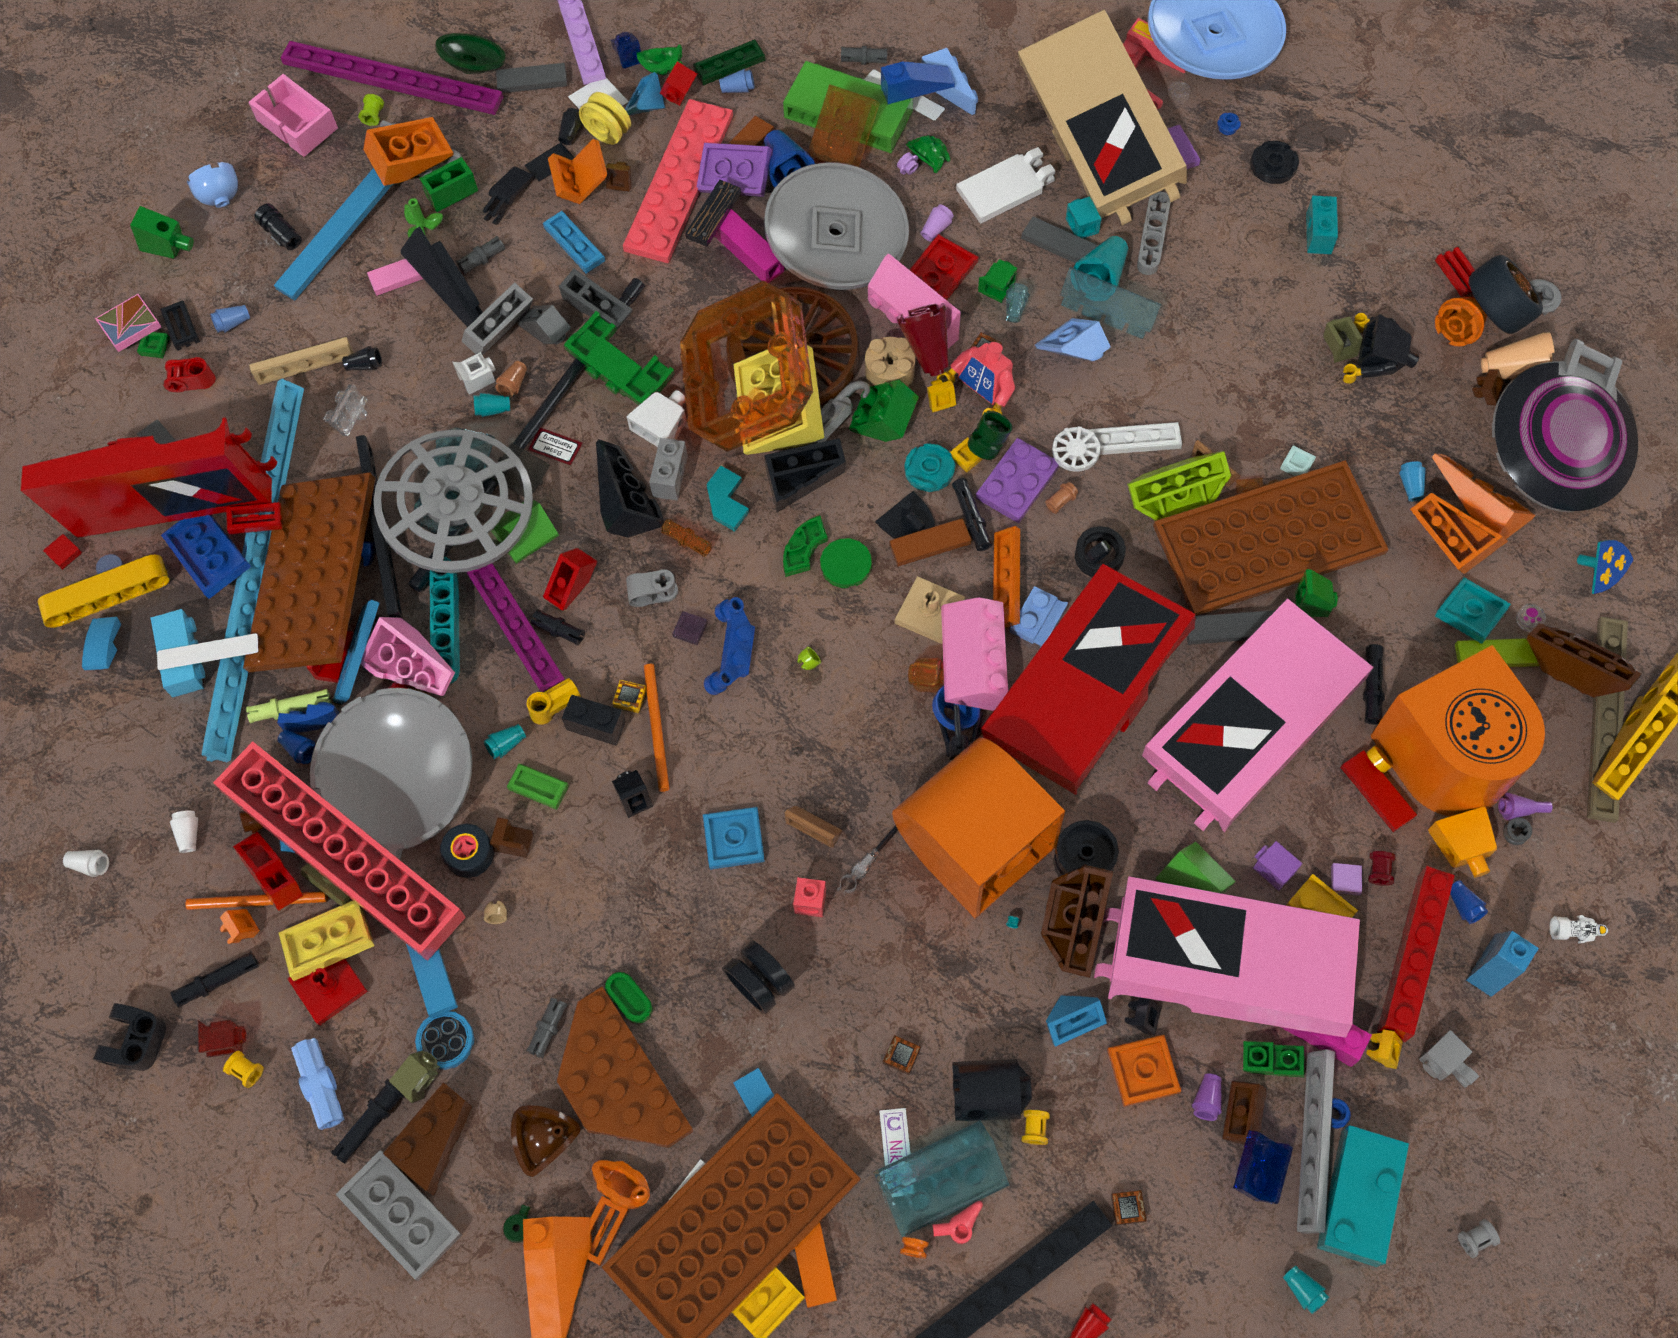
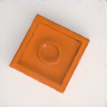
M1165 1035L1107 1049L1124 1107L1181 1093Z

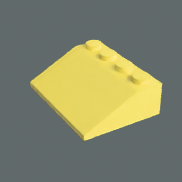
M795 337L734 364L744 454L750 455L802 447L824 438L813 348Z

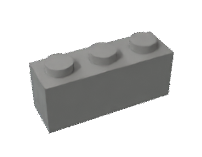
M514 282L464 330L462 342L475 354L481 352L484 355L530 309L533 298Z

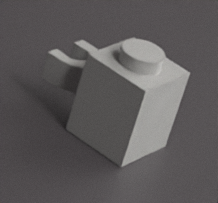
M1451 1030L1444 1034L1419 1058L1423 1063L1424 1070L1430 1076L1438 1078L1440 1081L1452 1073L1458 1082L1466 1088L1479 1077L1473 1069L1463 1062L1472 1051Z

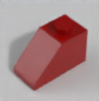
M579 548L561 553L543 598L560 610H566L589 583L597 560Z

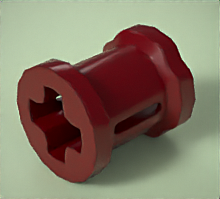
M1373 851L1369 854V858L1372 860V872L1368 876V881L1371 884L1380 886L1393 885L1395 878L1392 876V863L1396 860L1395 854L1386 851Z

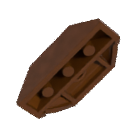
M1539 623L1527 636V641L1544 673L1593 698L1629 690L1642 674L1634 669L1622 656L1567 630L1548 627L1546 624Z
M1083 865L1051 882L1041 936L1063 972L1088 978L1091 976L1113 871Z

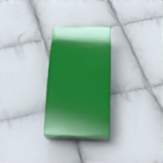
M1243 1041V1071L1264 1075L1304 1078V1046Z

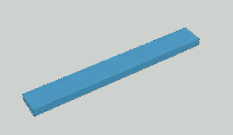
M373 168L274 284L276 290L295 301L393 184L384 186Z

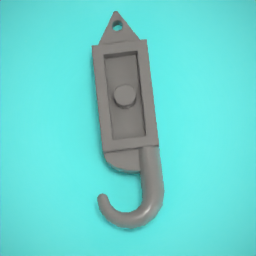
M852 382L834 399L829 400L821 409L824 438L808 445L826 441L838 426L843 423L852 413L853 405L849 397L856 390L864 389L862 397L866 398L870 392V385L867 382Z

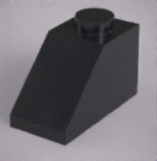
M637 770L623 772L612 781L628 818L653 807L646 785Z

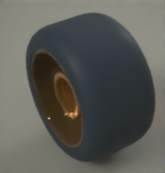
M1497 255L1491 258L1469 277V286L1478 304L1491 321L1505 333L1513 334L1520 331L1537 319L1543 311L1540 297L1528 278L1513 261L1504 255Z

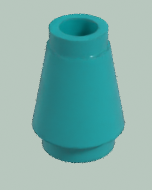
M486 393L473 395L475 416L481 415L483 418L510 411L509 396Z
M517 724L489 734L483 743L493 759L503 758L525 739L526 735L522 727Z
M1294 1266L1283 1277L1304 1310L1308 1309L1311 1314L1319 1310L1330 1298L1325 1293L1326 1288L1297 1266Z

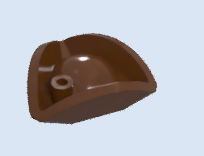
M536 1105L519 1107L512 1117L511 1139L515 1156L522 1171L527 1176L533 1177L551 1164L579 1135L581 1130L578 1122L551 1108Z

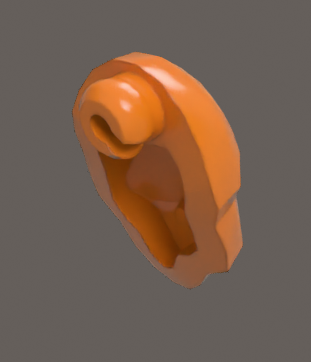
M599 1160L593 1164L592 1174L597 1190L610 1198L613 1204L627 1209H637L648 1202L650 1198L648 1183L645 1177L629 1164L623 1161L612 1162L608 1160Z

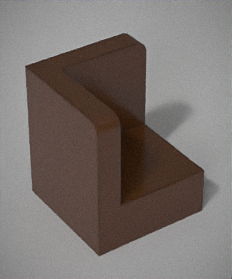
M498 817L490 844L495 852L527 858L534 833L532 830L513 827L508 819Z

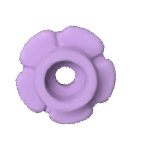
M910 152L904 154L897 163L900 173L903 175L914 173L919 166L917 163L918 156H913Z

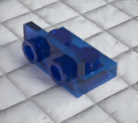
M1249 1130L1233 1188L1252 1200L1278 1204L1293 1147L1289 1144L1274 1142L1258 1131Z

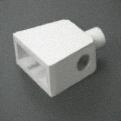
M677 390L669 398L658 392L653 393L627 416L629 429L657 447L660 438L676 440L686 423L685 410L681 407L686 402V397Z

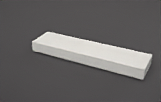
M1178 422L1087 429L1091 432L1093 431L1101 445L1100 455L1181 449L1182 446ZM1081 434L1080 439L1083 440L1086 435ZM1090 438V439L1086 442V444L1094 443V442H1093V440ZM1096 447L1087 449L1093 453H1096Z

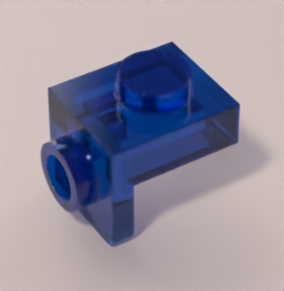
M622 32L617 34L616 38L610 40L614 51L619 56L622 68L625 69L640 64L637 59V53L641 51L638 39L632 33Z

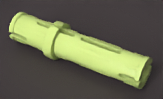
M324 689L281 700L274 698L270 699L268 703L247 706L246 712L250 713L247 714L250 723L269 718L277 720L279 713L289 714L290 711H305L308 704L317 705L319 702L332 704L331 699H329L331 696L329 690Z

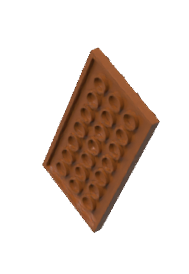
M1346 460L1154 521L1153 524L1189 610L1195 613L1196 616L1299 583L1306 569H1311L1323 575L1385 555L1389 550Z
M371 473L281 485L278 502L281 505L282 529L272 530L250 632V634L256 633L258 635V652L245 655L243 668L246 671L257 672L342 662L375 477Z
M776 1093L601 1268L665 1338H708L861 1181V1178Z

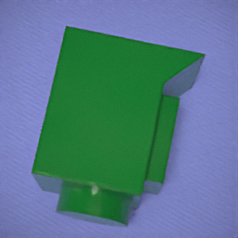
M1000 259L997 263L994 262L986 276L979 277L978 292L1002 303L1016 283L1017 267L1008 261Z

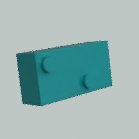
M1351 1125L1341 1131L1327 1196L1325 1233L1319 1234L1317 1249L1374 1267L1386 1264L1409 1143Z

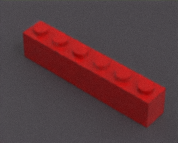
M1426 866L1417 876L1377 1033H1382L1383 1030L1394 1031L1403 1042H1407L1415 1034L1455 876L1453 874Z

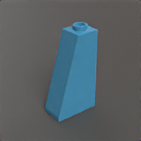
M1513 931L1497 933L1493 936L1466 981L1492 997L1525 972L1539 948Z

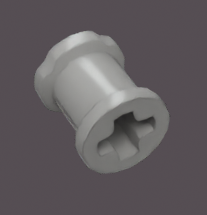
M1486 1219L1479 1221V1226L1468 1232L1462 1231L1458 1235L1461 1246L1471 1258L1477 1257L1479 1251L1490 1245L1497 1246L1500 1244L1497 1231Z

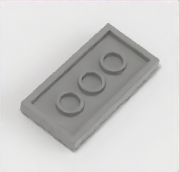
M380 1150L335 1195L405 1270L418 1281L462 1234Z

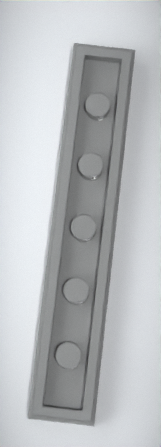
M1327 1049L1309 1052L1307 1056L1297 1232L1305 1234L1325 1233L1335 1051Z

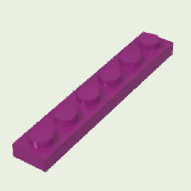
M491 563L485 567L468 571L469 578L539 691L545 692L564 681L563 675L493 564Z

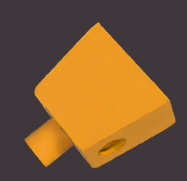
M1485 806L1435 821L1428 829L1430 835L1453 868L1468 864L1474 878L1481 877L1490 872L1485 858L1490 857L1497 850V845Z

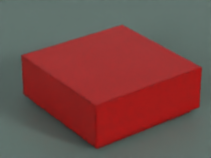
M64 534L43 550L62 570L82 554L80 549Z

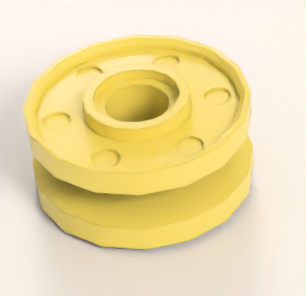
M602 92L592 93L587 103L583 104L578 112L584 127L594 137L606 144H617L621 140L622 134H625L631 127V120L626 110L614 98Z

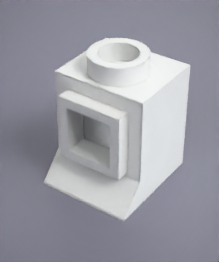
M481 352L462 362H453L459 379L463 380L469 395L496 382L492 373L496 369L489 357L484 359Z

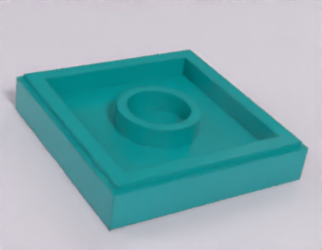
M1463 577L1438 609L1435 617L1483 644L1508 611L1511 604Z

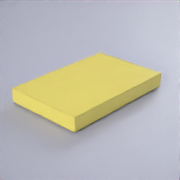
M354 900L344 904L342 907H336L278 932L289 975L293 981L316 972L318 968L323 969L374 946L364 909Z

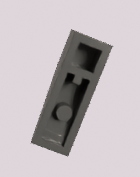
M573 269L559 285L563 300L590 317L595 311L599 312L601 318L609 324L613 323L616 325V329H619L633 312L632 308L576 269Z

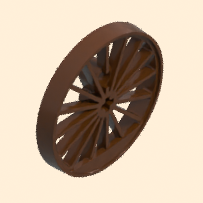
M784 287L759 295L740 310L728 332L726 342L727 365L733 382L736 385L734 364L746 359L744 351L763 352L797 337L813 348L814 361L843 372L835 382H832L815 366L816 376L828 386L819 392L820 406L828 403L830 399H834L851 382L858 367L860 346L856 328L850 315L835 299L823 292L810 288ZM793 303L791 335H789L779 310V304ZM797 304H812L796 334ZM774 307L785 336L760 312ZM818 307L830 312L805 332ZM756 317L776 337L746 325L752 318ZM834 318H837L843 324V327L826 333L820 331ZM743 332L770 344L741 343L739 335ZM849 334L851 345L827 344V340ZM813 341H821V342H822L821 345L811 344V343H812ZM826 353H851L847 365L824 357Z

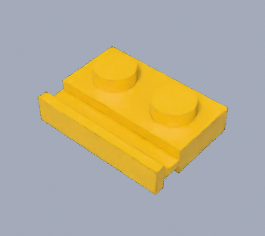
M1314 874L1310 876L1286 904V906L1350 918L1358 912L1355 907Z
M775 1268L732 1313L755 1338H768L805 1297Z

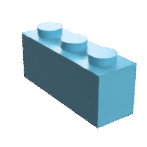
M182 609L151 617L157 652L199 644L194 639L193 634L197 631L195 621L192 617H188ZM201 663L160 670L163 688L172 698L204 689L202 679L206 676Z

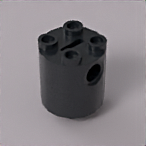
M1018 1059L952 1062L955 1121L1021 1119V1115L1032 1100L1031 1078L1020 1067Z

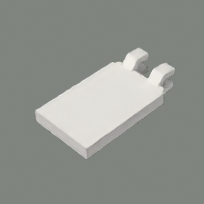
M1037 147L1028 151L1025 156L1017 154L957 183L956 190L981 224L1042 194V188L1055 181L1053 176L1055 169L1049 164L1040 168L1037 173L1034 171V168L1042 165L1040 158L1043 157V153Z

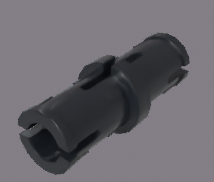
M539 609L532 616L536 620L531 619V625L550 632V635L555 638L561 637L575 645H580L583 637H580V635L585 636V630L566 623V620L562 617L555 618Z

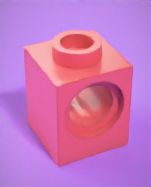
M797 877L793 903L795 914L823 917L826 881Z

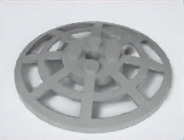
M468 430L438 431L424 435L405 445L387 462L379 476L374 494L376 520L383 537L390 547L402 558L418 567L443 573H459L479 569L507 554L518 543L527 529L533 507L531 482L527 470L520 459L500 441L485 434ZM462 437L459 446L441 447L429 452L421 446L426 442L440 438ZM477 439L496 446L509 458L495 463L484 453L471 449L472 441ZM412 450L418 458L407 467L400 481H385L392 467L402 456ZM457 453L454 465L439 467L433 460L435 456ZM469 455L481 460L488 467L475 473L464 466ZM421 464H424L430 472L423 483L408 482L413 472ZM514 467L518 469L524 487V504L508 499V486L503 474L504 471ZM496 476L500 488V497L486 494L482 482ZM452 490L458 491L460 493V495L453 500L447 499L445 497L446 494ZM382 492H397V506L402 520L390 529L385 522L382 512ZM405 492L420 493L422 505L409 514L405 505ZM483 505L497 507L492 517L482 526L476 516L481 511ZM505 510L521 514L513 531L502 543L496 546L488 533L499 523ZM428 515L432 520L439 523L437 534L424 530L416 522ZM468 523L473 531L461 536H448L450 526ZM409 528L420 538L435 543L432 559L409 550L397 540V537ZM479 539L486 550V553L467 560L443 561L446 545H463Z

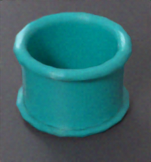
M1008 916L1006 925L1016 929L1020 919L1015 916Z

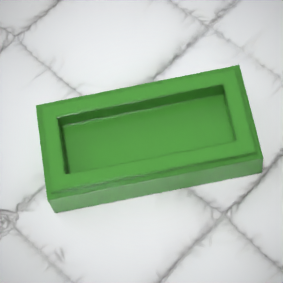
M520 763L507 785L508 790L556 810L569 787L567 782Z

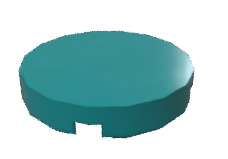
M923 444L919 448L915 447L906 456L904 464L905 476L909 483L918 490L926 492L939 491L948 486L952 481L955 472V462L951 457V453L941 445Z

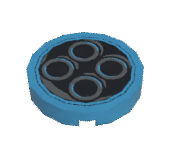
M448 1011L433 1018H426L417 1030L415 1044L417 1052L423 1050L432 1054L437 1059V1064L440 1066L439 1069L448 1070L459 1066L467 1060L475 1038L473 1028L468 1021L460 1014Z

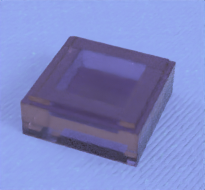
M682 611L672 635L674 638L698 646L706 628L707 619Z

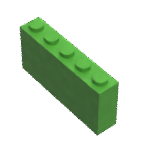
M805 61L783 101L784 118L892 153L913 112V98L888 104L881 85Z

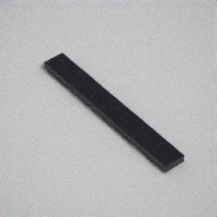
M365 435L356 436L362 474L371 473L375 477L369 514L387 613L389 617L403 619L390 545L386 542L379 529L374 512V494L378 479L372 447Z

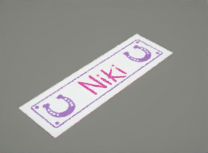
M906 1108L880 1110L888 1198L915 1195Z

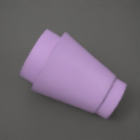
M941 204L934 207L920 232L922 237L931 242L952 223L953 213Z

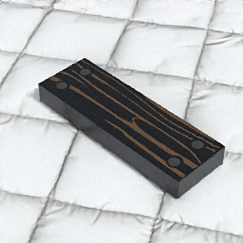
M719 179L685 233L686 239L708 247L741 195V188Z

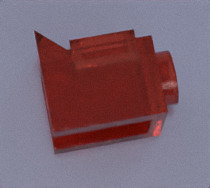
M198 1020L199 1053L206 1052V1057L211 1058L230 1055L238 1050L243 1052V1043L246 1042L245 1027L238 1026L231 1020L212 1022L210 1026Z

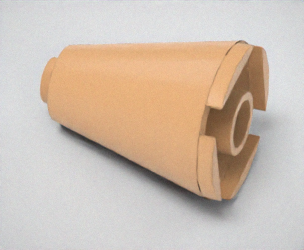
M1543 332L1486 352L1485 358H1481L1482 373H1488L1489 369L1499 370L1502 379L1513 380L1519 374L1535 365L1552 362L1554 345L1551 333Z

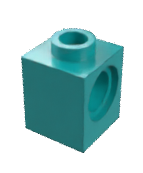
M1090 196L1076 199L1067 204L1065 219L1074 235L1083 239L1099 233L1102 218Z

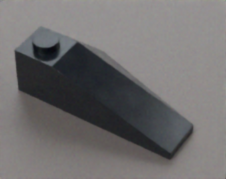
M598 439L596 442L600 513L606 531L613 535L629 538L663 527L665 521L658 503L655 499L648 498L644 491L647 488L643 481H638L632 473L634 467L620 446Z

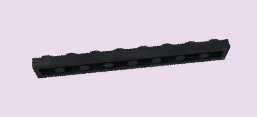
M1092 1201L915 1338L970 1337L1112 1227V1224L1095 1201Z

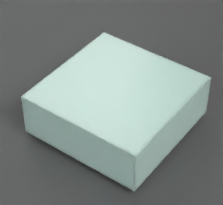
M1293 445L1280 469L1293 476L1307 473L1314 463L1316 456Z

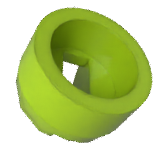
M807 646L798 655L797 662L799 664L804 663L801 666L802 669L811 670L818 666L821 660L817 653Z

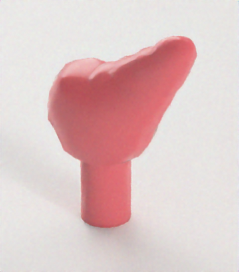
M977 1201L957 1215H954L949 1223L932 1224L933 1236L950 1235L953 1241L958 1244L967 1243L972 1237L974 1222L983 1207L982 1201Z

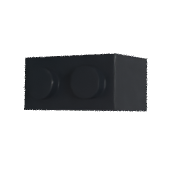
M571 695L561 718L566 730L615 746L626 724L622 710L575 695Z

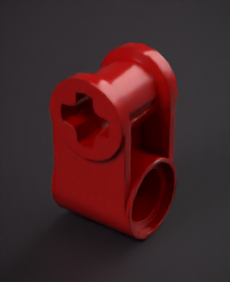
M200 357L168 360L165 363L167 378L164 380L163 386L170 392L180 393L188 390L207 389L215 383V374L206 361Z

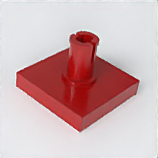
M343 959L323 969L318 968L316 972H312L295 981L291 977L288 978L293 989L319 1026L368 992L347 959Z

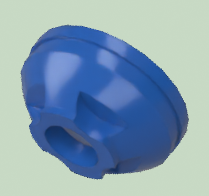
M944 686L936 692L932 708L935 717L944 727L955 731L954 720L947 718L944 714V708H950L954 711L955 705L959 706L961 731L969 729L978 721L980 708L945 702Z

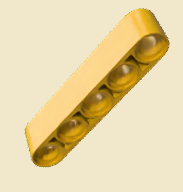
M156 554L148 555L45 594L37 602L44 625L55 628L162 588L170 580L162 557Z

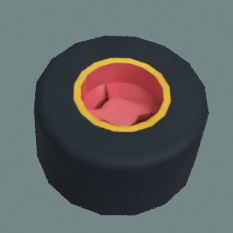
M466 823L453 827L445 834L440 845L441 857L451 872L459 877H477L484 873L492 864L494 849L485 831L477 825Z

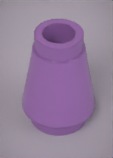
M1215 1074L1204 1075V1079L1192 1104L1196 1117L1207 1121H1215L1218 1115L1221 1114V1077Z

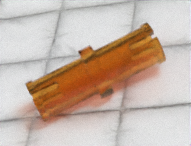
M667 519L663 523L661 533L678 541L679 546L683 548L688 547L699 553L702 557H706L711 551L712 542L695 534L693 529L689 527L684 528L672 519Z

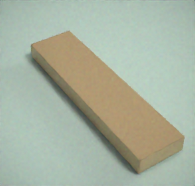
M347 337L250 364V370L258 385L342 362L344 356L354 352Z

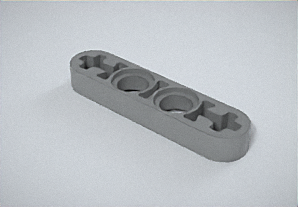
M1162 191L1151 195L1148 201L1137 261L1138 270L1145 275L1156 273L1161 260L1171 203L1168 194ZM1157 202H1162L1160 211H1155ZM1156 219L1159 220L1162 223V225L1159 227H1154L1149 223V221ZM1154 239L1159 244L1157 246H1149L1146 241ZM1147 255H1152L1151 265L1146 264Z

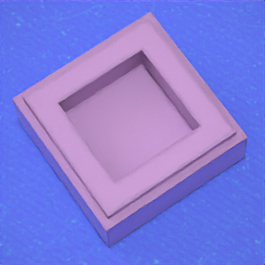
M1333 863L1331 866V889L1339 894L1360 896L1362 893V866Z

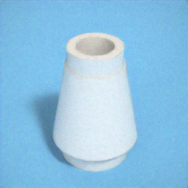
M195 811L173 813L170 825L179 847V852L196 851L198 817H195Z
M101 850L68 851L64 855L63 865L66 868L88 876L97 877L107 871L109 858Z

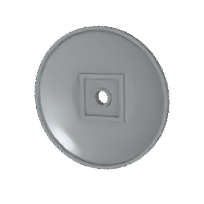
M818 163L792 172L775 187L769 197L765 210V234L776 258L798 278L823 288L849 290L868 286L884 257L889 253L900 262L908 242V218L904 206L896 193L876 175L848 164ZM838 229L841 234L833 235L829 230Z

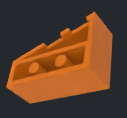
M1430 493L1410 509L1456 568L1463 574L1467 573L1508 542L1502 535L1433 493Z

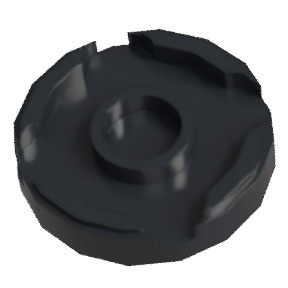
M1280 141L1264 142L1262 146H1257L1253 151L1250 160L1251 170L1263 182L1282 184L1289 181L1296 174L1299 165L1298 154L1296 151L1293 152L1290 149L1291 146L1287 143Z

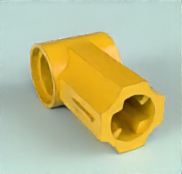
M568 678L545 692L531 694L526 704L531 720L538 725L547 724L552 720L554 714L566 708L571 695L581 697L573 681ZM538 706H546L542 711H535V708Z

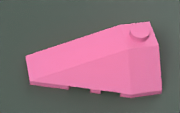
M379 617L360 665L376 677L393 680L399 684L410 685L416 689L440 696L445 695L455 674L453 669L421 633L402 618Z

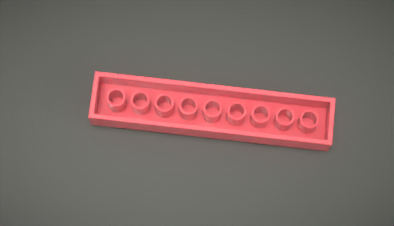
M253 741L213 782L223 794L425 960L428 961L466 918L460 908Z

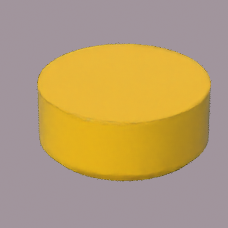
M1374 745L1367 751L1369 759L1381 772L1385 773L1393 767L1391 761L1378 746Z

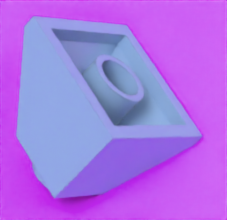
M1075 318L1070 319L1035 344L1036 348L1090 361L1100 359L1103 356V352L1110 348V344L1099 321Z

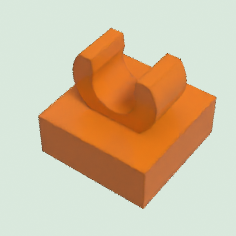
M247 909L226 910L220 917L223 922L220 931L229 932L231 936L227 940L228 944L239 943L242 939L254 938L260 931Z

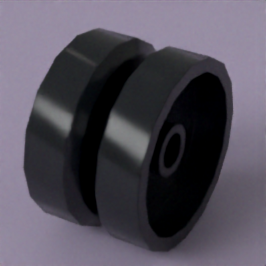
M1083 820L1072 823L1063 830L1058 838L1053 858L1055 872L1060 877L1083 865L1114 871L1119 853L1115 836L1110 829L1099 822Z
M751 940L741 949L742 958L746 964L740 959L732 958L722 967V970L738 991L757 1010L766 1015L776 1005L775 997L770 990L777 995L785 996L795 987V984L780 963L760 944Z

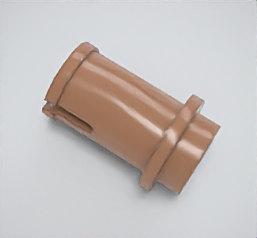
M1070 482L1062 483L1060 489L1045 501L1047 508L1054 514L1058 513L1070 500L1074 501L1076 499L1078 490Z

